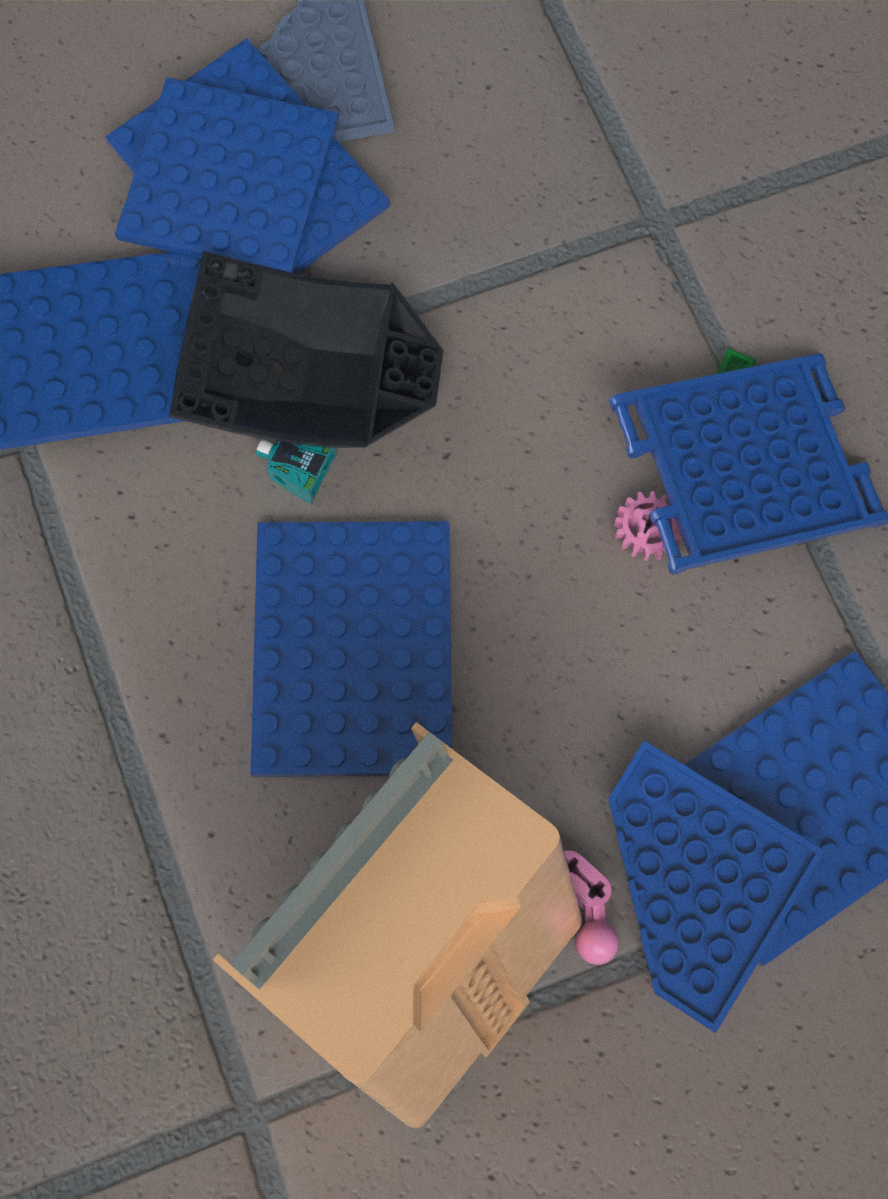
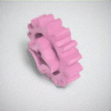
M651 491L649 498H645L642 492H638L636 501L628 497L625 502L626 507H619L617 512L619 517L615 519L614 527L620 529L616 531L615 537L616 539L624 538L621 548L624 550L631 547L633 549L632 557H635L640 552L643 553L644 561L648 560L650 554H654L655 558L660 560L663 551L666 553L656 524H653L646 533H644L645 526L651 522L650 512L661 507L670 506L666 504L667 495L664 494L659 500L656 499L655 491ZM676 518L669 519L677 545H679L682 537L680 536L681 532ZM630 529L634 530L636 538L633 536Z

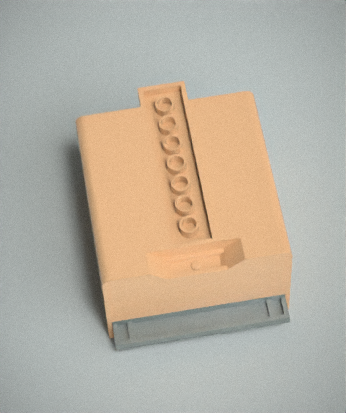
M416 722L411 729L417 739V747L406 759H400L393 766L388 781L380 790L376 789L367 796L362 806L363 810L353 821L346 822L336 834V841L326 853H320L314 858L308 868L309 873L299 885H293L285 892L280 901L281 906L270 918L263 919L256 926L252 933L253 939L235 960L229 963L220 954H217L212 959L347 1080L411 1128H419L428 1121L480 1054L487 1058L530 1003L527 998L529 991L582 924L581 912L557 828Z

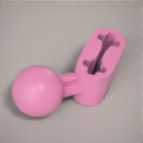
M570 850L564 851L567 865L570 864L574 868L570 872L578 905L585 911V924L579 928L575 939L577 952L582 959L590 964H606L615 957L619 948L617 932L606 922L605 903L609 900L612 892L610 882L579 853ZM593 888H596L599 893L592 899L588 896V893Z

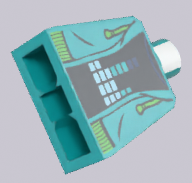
M266 439L260 441L256 451V456L269 461L267 464L269 478L309 504H312L337 455L336 448L279 442L277 444Z

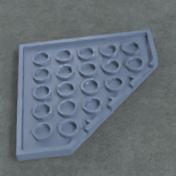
M297 0L298 5L290 14L287 12L274 28L275 33L267 42L264 41L257 50L306 106L338 113L339 122L334 135L338 142L393 133L394 123L364 0Z

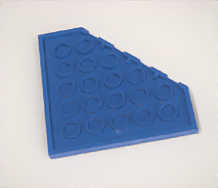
M643 741L608 800L650 971L652 986L656 995L716 1033L825 851L653 745Z

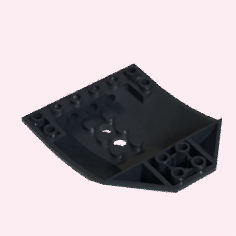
M203 251L178 360L169 417L266 440L326 448H366L436 406L444 350L393 282L391 284L357 283L297 275ZM238 356L246 357L251 362V366L242 367L237 364L235 358ZM270 361L279 363L282 367V373L278 375L269 373L265 367L266 363Z

